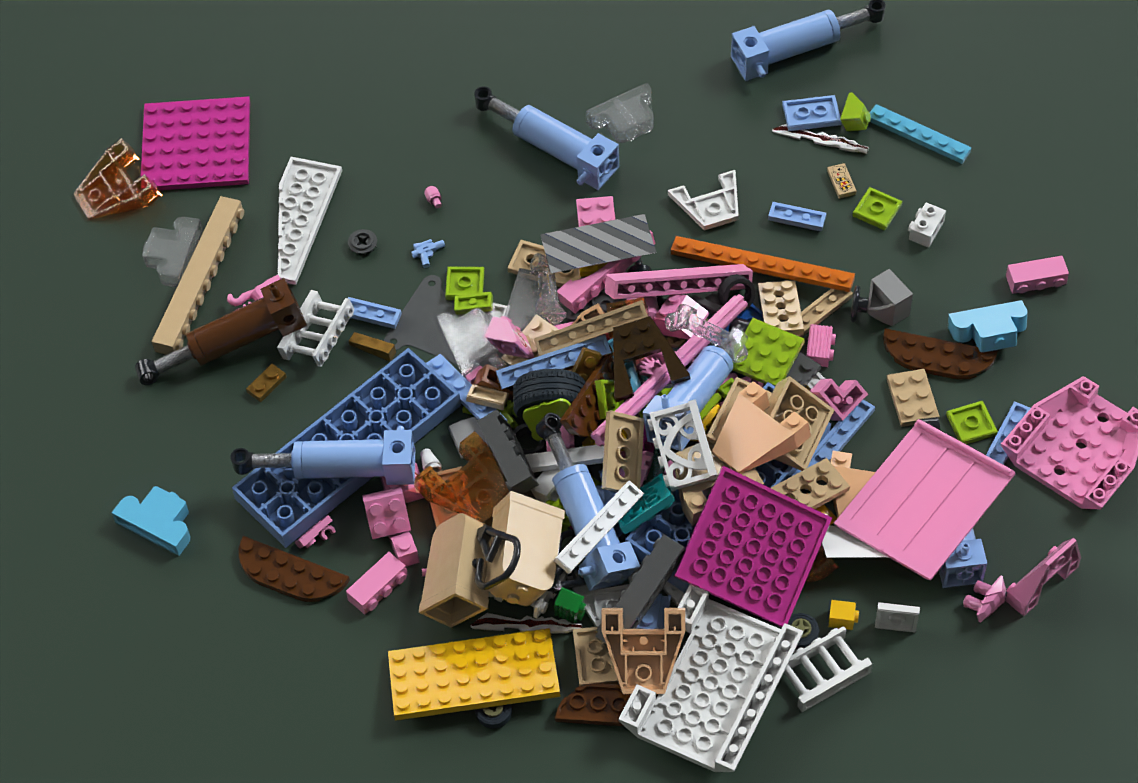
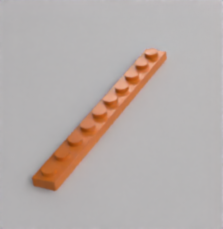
M679 236L675 237L671 247L672 255L719 265L744 264L753 272L846 292L851 291L855 280V273Z

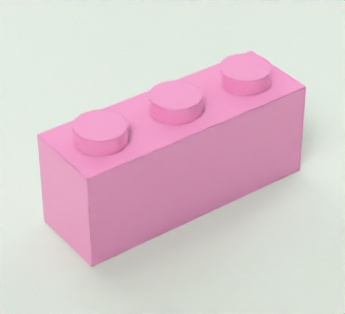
M1063 256L1008 265L1006 278L1012 294L1042 290L1054 286L1060 287L1067 284L1069 276Z
M388 552L346 590L348 601L364 615L374 610L381 599L389 596L395 586L405 581L408 575L406 565Z

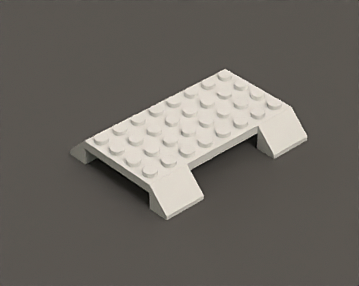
M690 584L678 608H685V630L690 636L674 664L665 694H659L656 699V692L637 684L618 721L637 738L713 772H734L803 635V631L784 623L782 629L769 625L710 600L708 591Z

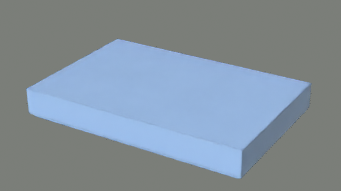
M835 95L782 101L788 131L841 125V117Z

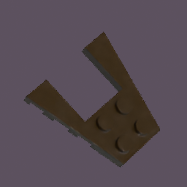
M651 316L613 327L614 398L616 402L634 396L625 363L662 352L672 385L691 379L689 372Z

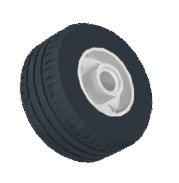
M540 369L525 373L513 385L514 412L519 419L524 421V410L540 405L542 402L563 398L571 404L586 382L579 374L564 369Z

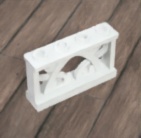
M696 399L667 409L650 412L651 419H647L650 431L654 430L656 437L652 438L655 450L660 449L661 456H658L660 468L665 467L667 474L663 475L665 486H670L672 492L709 480H716L717 472ZM689 410L691 412L679 421L674 416L675 414H679ZM667 417L674 421L675 425L673 427L665 422L667 429L662 430L659 427V422L662 418ZM685 426L686 430L692 427L694 431L692 434H687L683 427ZM679 431L689 440H699V443L690 449L688 460L670 450L673 440ZM660 435L667 436L664 445H662ZM699 452L701 454V457H694L695 462L692 461L693 453ZM666 456L674 462L670 467L668 466ZM684 467L688 468V474L683 480L674 478L673 471L675 469H679V475L684 472ZM692 469L708 471V473L692 477Z

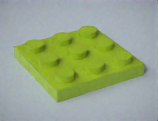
M752 318L731 357L733 371L764 384L769 382L776 386L778 382L786 378L805 340L802 337Z

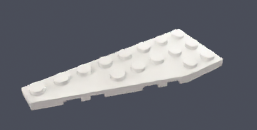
M290 157L279 183L278 275L281 279L285 278L289 284L296 285L341 176V166Z

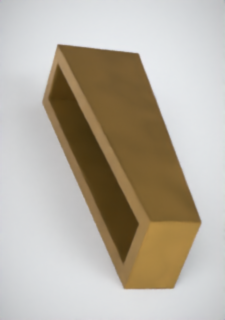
M356 332L349 339V345L390 362L396 354L395 344Z

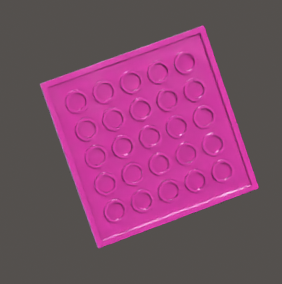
M250 97L144 104L141 191L249 184Z
M722 466L674 577L708 591L710 594L782 628L784 623L788 624L832 517Z

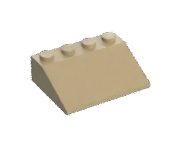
M788 376L776 384L769 398L770 406L764 412L779 423L793 412H796L808 421L811 437L797 449L775 458L777 461L803 471L807 469L834 409L792 377Z

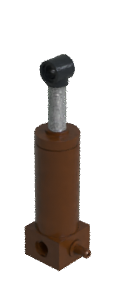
M285 278L261 288L262 298L209 322L194 331L186 333L188 342L187 346L182 349H178L156 361L150 359L138 361L135 365V370L140 383L145 386L152 385L157 381L160 373L192 358L197 359L199 364L203 366L277 330H280L284 337L306 327L307 324L298 302Z

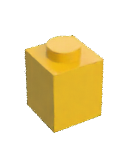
M831 600L828 627L841 628L844 626L848 630H853L854 623H858L859 611L855 610L856 603Z

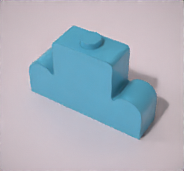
M1022 300L948 314V329L953 339L964 343L973 338L980 352L1016 346L1017 332H1022L1027 328V309Z
M155 486L141 504L136 497L126 496L112 511L115 523L180 556L190 542L188 528L183 522L189 514L186 501L174 492L169 493Z

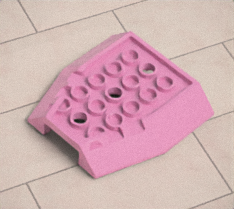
M1084 376L1034 404L1004 439L1001 447L1015 467L1079 508L1102 509L1135 467L1138 457V409L1132 407L1128 413L1097 395L1099 385ZM1105 417L1108 421L1100 422L1097 418ZM1083 443L1086 445V448H1078L1076 444ZM1061 469L1064 471V474L1057 475L1054 470Z

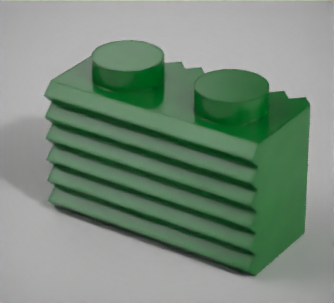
M562 587L555 601L554 616L575 624L578 620L581 621L586 611L584 596Z

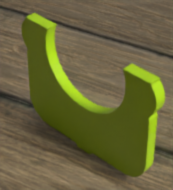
M560 398L550 402H542L540 405L524 410L523 419L532 432L533 439L537 441L543 440L536 432V425L548 413L557 414L562 418L571 405L568 400Z

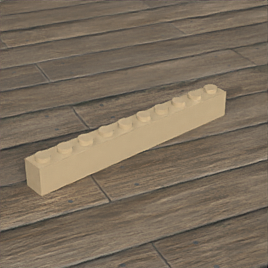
M220 196L152 339L155 352L169 355L178 349H182L186 333L190 332V325L197 317V310L203 304L206 291H209L211 280L217 274L218 265L224 259V252L231 244V237L237 231L239 220L244 216V209L240 200Z

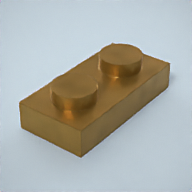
M583 347L572 372L579 374L586 382L598 365L602 356L601 353Z
M271 364L246 388L247 393L259 402H262L287 378L286 373Z

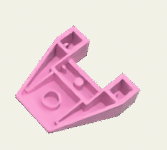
M1072 538L1061 543L1058 547L1054 546L1044 560L1017 584L1012 583L1008 587L1005 601L1024 617L1038 604L1042 587L1050 578L1058 573L1063 579H1066L1079 567L1081 555L1077 541Z

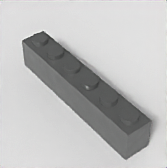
M664 534L655 541L651 554L643 559L639 572H635L631 577L629 587L621 592L617 605L611 607L623 608V629L637 628L679 565L686 550L684 546ZM601 623L596 630L597 634L595 637L606 645Z

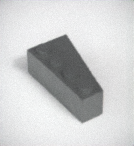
M496 409L479 419L477 423L493 452L492 455L495 461L500 466V473L507 480L505 484L508 490L523 495L538 486L539 484L513 428Z

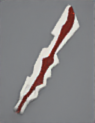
M787 124L772 129L773 133L799 140L803 137L813 140L815 144L837 147L839 150L867 154L869 147L860 145L854 140L837 137L836 135L829 136L824 132L815 134L805 129L788 131Z
M486 613L472 623L471 628L504 631V628H518L520 632L550 628V633L553 634L573 632V629H581L582 624L570 623L565 619L556 620L553 617L543 618L541 616L534 619L526 616L522 620Z

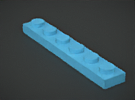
M877 104L870 112L871 123L963 164L971 152V147Z

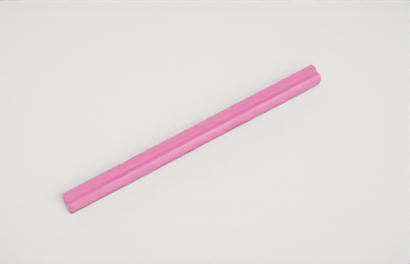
M734 295L675 352L685 367L748 306L742 295ZM664 363L634 392V396L627 399L615 412L636 416L671 381L666 364ZM606 420L591 434L595 444L600 447L604 446Z

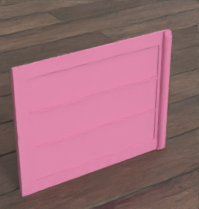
M918 419L914 427L846 507L834 524L841 530L931 581L1015 476V471Z

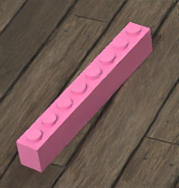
M744 264L606 274L605 293L613 299L713 292L718 291L721 282L730 275L738 274L752 282L753 270ZM738 283L730 290L745 289V286L742 283Z

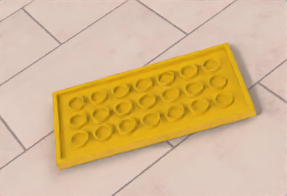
M550 628L388 651L395 721L560 697Z

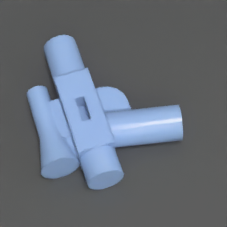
M431 239L422 243L413 244L415 250L411 254L413 258H421L422 266L428 268L430 266L428 258L432 257L437 249L445 247V243L443 240L433 243Z

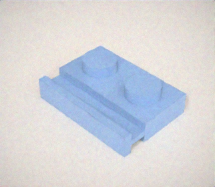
M659 594L636 629H664V608H670L671 595L662 596V594Z

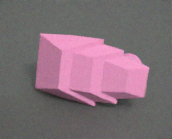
M999 576L993 585L978 580L974 585V592L984 595V599L980 600L967 595L963 601L965 608L977 611L976 615L980 623L1005 602L1006 587L1003 576Z

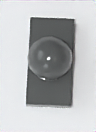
M714 293L708 294L705 299L693 295L691 298L711 313L712 316L723 307L718 295Z

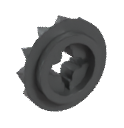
M357 230L350 235L348 246L357 255L360 253L366 255L367 252H373V249L377 247V237L370 230ZM359 240L362 242L366 241V245L360 244Z

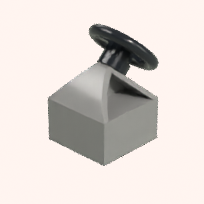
M890 269L871 279L869 298L860 297L861 288L859 285L855 286L850 318L852 323L856 322L857 312L868 313L875 319L890 326L910 316L913 293Z

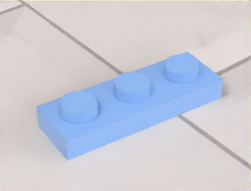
M772 202L768 215L769 221L822 231L826 219L825 212Z
M348 297L354 307V313L350 318L396 329L402 314L400 309Z

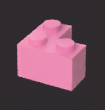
M821 379L810 390V392L834 409L830 418L832 421H843L868 395L857 380H845L838 387L832 379Z

